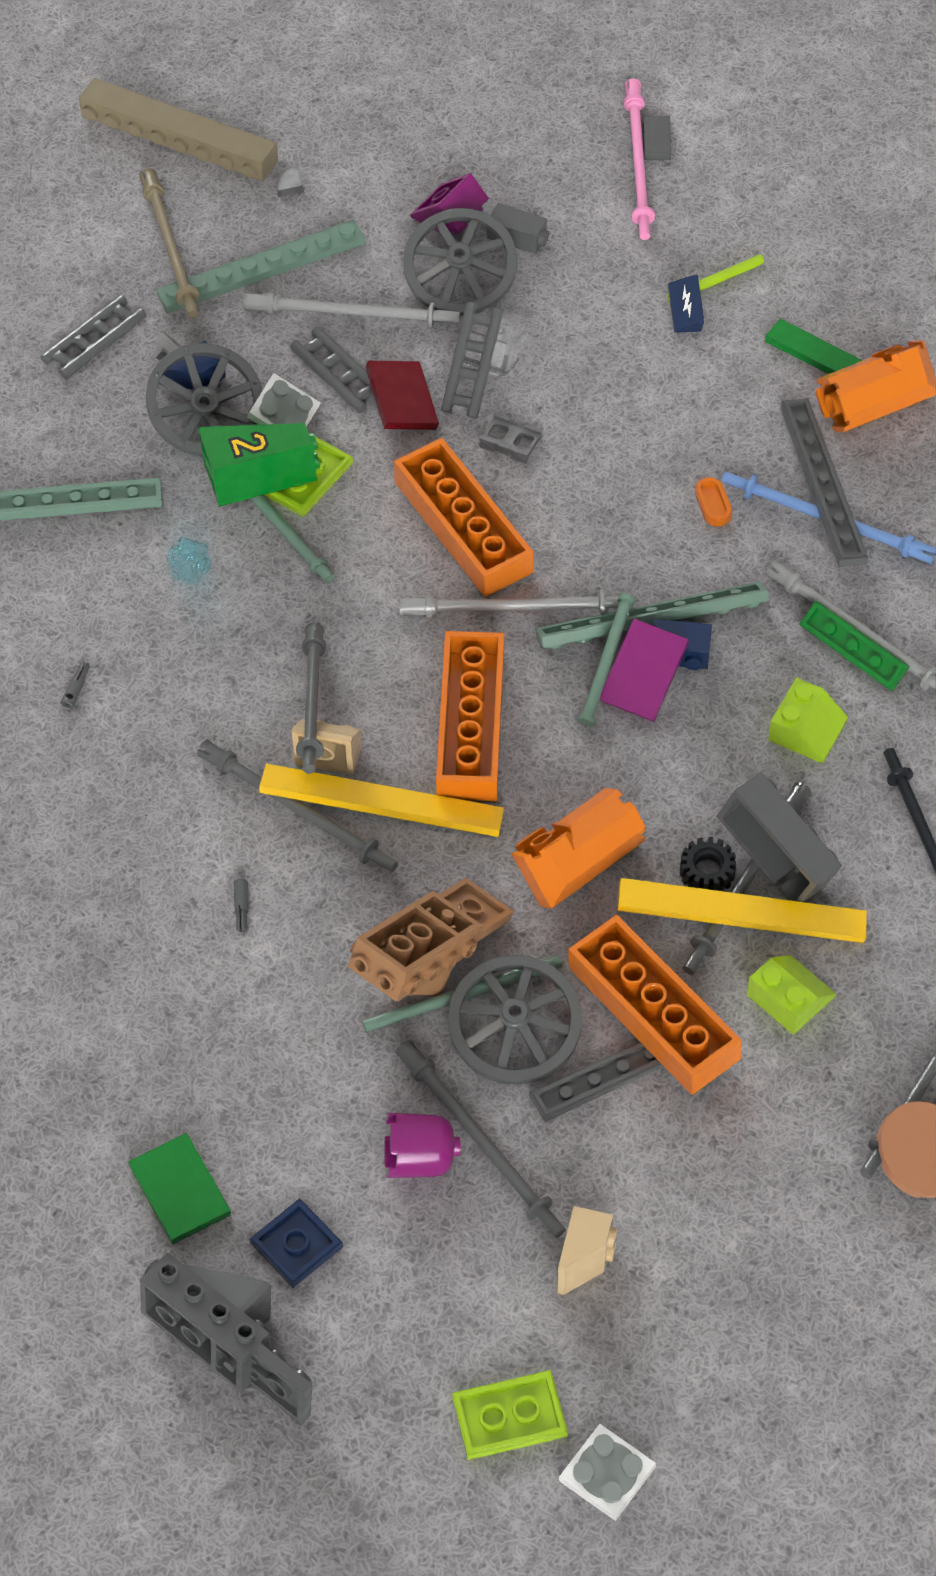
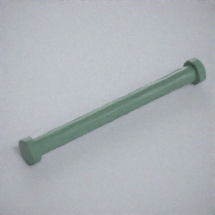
M620 593L617 601L619 605L583 713H580L577 719L578 723L593 727L596 719L594 715L630 607L634 606L636 598L628 593Z

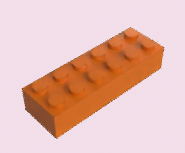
M443 438L435 440L394 461L395 484L484 598L534 573V551Z
M445 631L436 795L466 801L497 802L504 672V633Z
M618 915L612 917L568 949L569 969L691 1095L698 1092L741 1060L742 1039Z

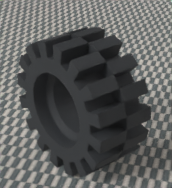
M703 837L697 838V845L694 841H691L688 844V848L685 847L681 855L680 877L682 876L683 884H688V887L723 891L724 887L728 889L731 886V881H734L736 870V855L734 852L731 853V847L728 844L723 847L724 841L718 839L717 843H713V837H708V842H704ZM709 859L717 862L720 869L715 873H703L696 868V864L701 860Z

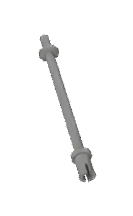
M245 292L243 299L244 310L267 311L268 314H274V312L282 309L427 320L428 327L433 328L434 321L460 322V312L435 310L434 303H430L428 309L282 299L275 292H269L268 295Z
M774 560L770 565L777 569L779 573L769 567L767 568L766 575L785 587L784 590L788 594L799 593L813 604L815 601H818L909 666L908 671L921 679L920 688L922 690H926L929 686L936 690V666L928 670L806 585L804 583V576L801 573H794L778 560Z
M604 589L599 590L598 597L437 600L432 595H426V598L400 597V616L426 615V618H432V615H436L437 612L599 608L601 615L605 613V608H618L619 602L617 601L618 596H604Z

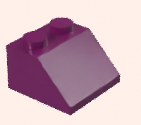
M469 173L440 184L410 216L422 223L429 217L449 209L466 208L482 212V205L489 197L474 176ZM456 221L445 225L450 233L458 234L468 224L466 223L467 221Z

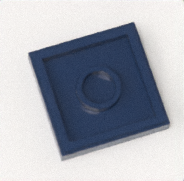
M300 1198L249 1239L250 1244L292 1288L343 1247V1242Z

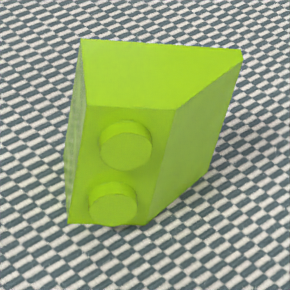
M796 677L771 720L768 740L823 764L846 724L848 716L823 688Z
M791 955L770 958L749 977L747 990L748 997L793 1035L837 995V993Z

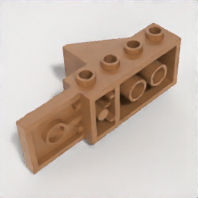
M464 878L440 894L431 891L357 937L350 949L352 955L348 967L396 1002L407 995H440L443 993L451 969L463 958L468 959L477 948V942L509 922L514 911L468 878Z

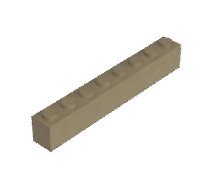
M96 78L91 81L79 97L81 116L90 121L95 120L108 125L112 129L128 132L134 137L145 138L157 145H164L175 149L179 153H186L197 157L201 161H208L226 170L242 173L248 178L264 181L278 162L276 142Z

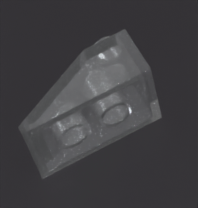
M493 306L486 308L480 314L491 316ZM505 310L503 311L489 369L490 375L497 377L505 376L514 369L539 327L540 322ZM473 323L469 340L484 343L488 326ZM466 350L463 365L469 368L479 367L482 354Z

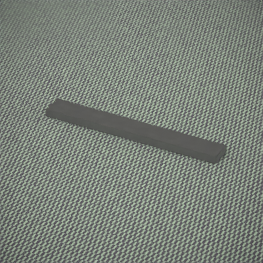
M809 398L782 401L780 408L838 567L867 564L868 555Z

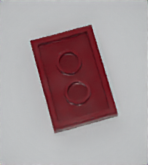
M367 361L365 368L384 429H437L439 421L420 361Z

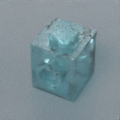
M180 537L176 546H172L168 552L167 562L170 564L171 577L198 586L211 566L207 545Z

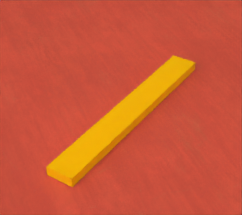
M267 763L259 786V793L499 837L504 815V807L313 772L307 774L303 770Z
M620 878L617 911L864 943L866 940V910Z

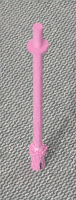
M629 79V83L625 82L626 98L624 99V108L630 112L637 208L632 212V221L635 224H639L640 238L647 240L650 238L649 224L655 219V211L648 207L640 116V111L644 108L645 102L641 96V82L638 79Z

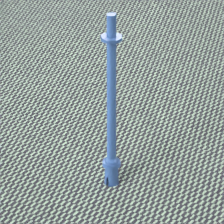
M725 472L722 477L723 483L744 490L745 499H750L755 494L821 519L816 505L758 484L757 475H752L750 480ZM854 520L860 535L897 548L902 557L907 558L910 556L930 565L934 563L935 558L924 553L927 552L936 556V547L917 541L915 536L912 535L901 538Z

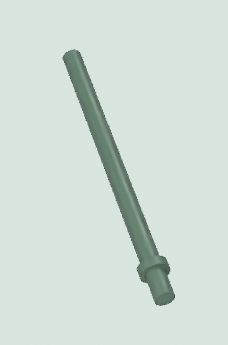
M262 495L250 498L309 563L310 570L315 575L318 574L326 583L332 582L335 575L327 567V562L323 558H319L271 504Z
M558 955L542 960L555 968L562 967ZM514 969L497 975L495 978L503 987L520 981L523 970ZM534 972L532 973V976H531V977H533V976L538 975L539 978H540V977H543V976H541V975H539V974H537V973H534ZM482 980L470 990L465 999L492 990ZM455 990L362 1020L365 1032L367 1033L450 1005Z

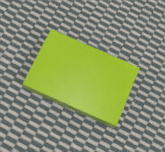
M316 436L318 450H314V452L317 453L320 468L316 469L317 481L264 495L302 517L312 509L354 463L352 456Z
M551 1370L452 1393V1400L468 1460L568 1437V1430Z

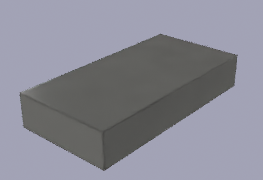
M644 116V160H671L670 116Z

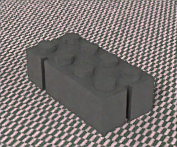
M762 772L734 790L727 803L716 816L773 884L795 868L800 870L799 873L778 888L787 900L809 901L825 888L842 867L836 854L823 844L818 838L816 831L804 822L798 815L796 808L786 801L777 790L775 783L767 779Z

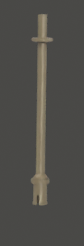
M152 168L144 169L146 178L143 172L140 173V180L144 187L143 195L147 201L152 203L179 286L175 299L178 304L185 306L188 317L194 319L199 315L196 302L199 299V290L195 286L189 285L161 199L164 196L163 186L158 182L156 171Z

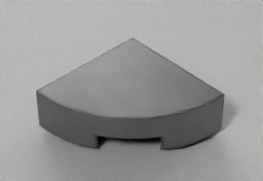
M297 167L287 170L279 177L277 181L278 197L304 192Z

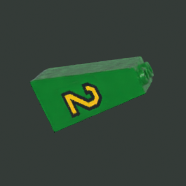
M305 423L198 428L204 466L219 507L317 481L316 469L320 468L317 453L314 452V450H318L317 441L314 433L309 434Z

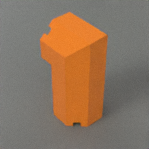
M924 340L907 342L908 348L900 346V344L873 353L872 357H868L866 360L818 378L817 384H821V387L816 389L819 407L825 419L831 417L835 425L831 427L835 432L848 431L936 395V377Z
M604 788L560 821L552 823L553 830L546 832L544 827L539 828L517 843L516 849L518 852L513 851L512 856L541 907L554 908L645 841V836H641L646 832L644 822L636 807L630 801L624 804L619 799L623 794L618 789Z

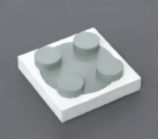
M273 373L247 415V418L258 425L305 423L307 427L321 403Z
M599 1424L559 1476V1481L616 1521L656 1468V1463Z

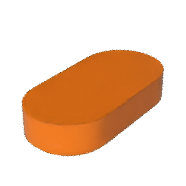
M712 477L699 480L696 484L695 496L704 520L716 527L728 524L732 518V507L723 484L718 479Z

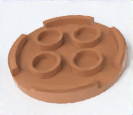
M921 1101L905 1103L889 1113L879 1127L876 1141L878 1142L879 1153L883 1163L881 1167L890 1181L906 1194L916 1198H936V1105Z

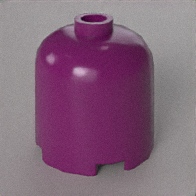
M387 1113L386 1124H390V1136H385L384 1164L385 1168H388L386 1178L437 1177L449 1171L454 1156H460L461 1141L460 1137H454L453 1127L446 1118L438 1115Z

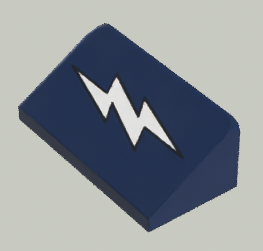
M692 275L668 283L674 333L700 332L704 324V315L698 275Z

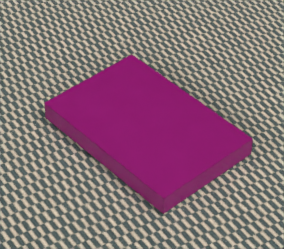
M633 619L605 683L600 701L655 722L689 644V640Z

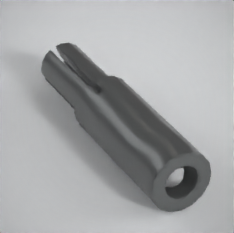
M81 662L75 676L72 677L60 702L63 707L73 708L90 668L88 663Z
M237 879L234 881L236 930L238 932H242V930L245 932L247 931L248 881Z

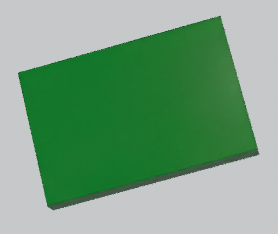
M187 1133L128 1161L132 1173L172 1245L231 1216L230 1208Z

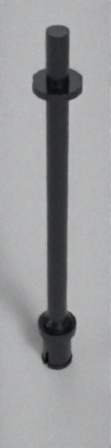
M888 748L883 752L892 772L887 776V782L890 786H898L936 873V842L909 783L914 773L911 768L902 767L894 748Z

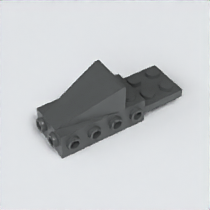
M169 1253L160 1260H154L147 1267L144 1276L140 1279L142 1314L240 1393L251 1384L301 1425L311 1416L312 1383L310 1378L302 1370H294L289 1366L277 1350L269 1349V1331L264 1325L271 1314V1285L267 1281L182 1264Z

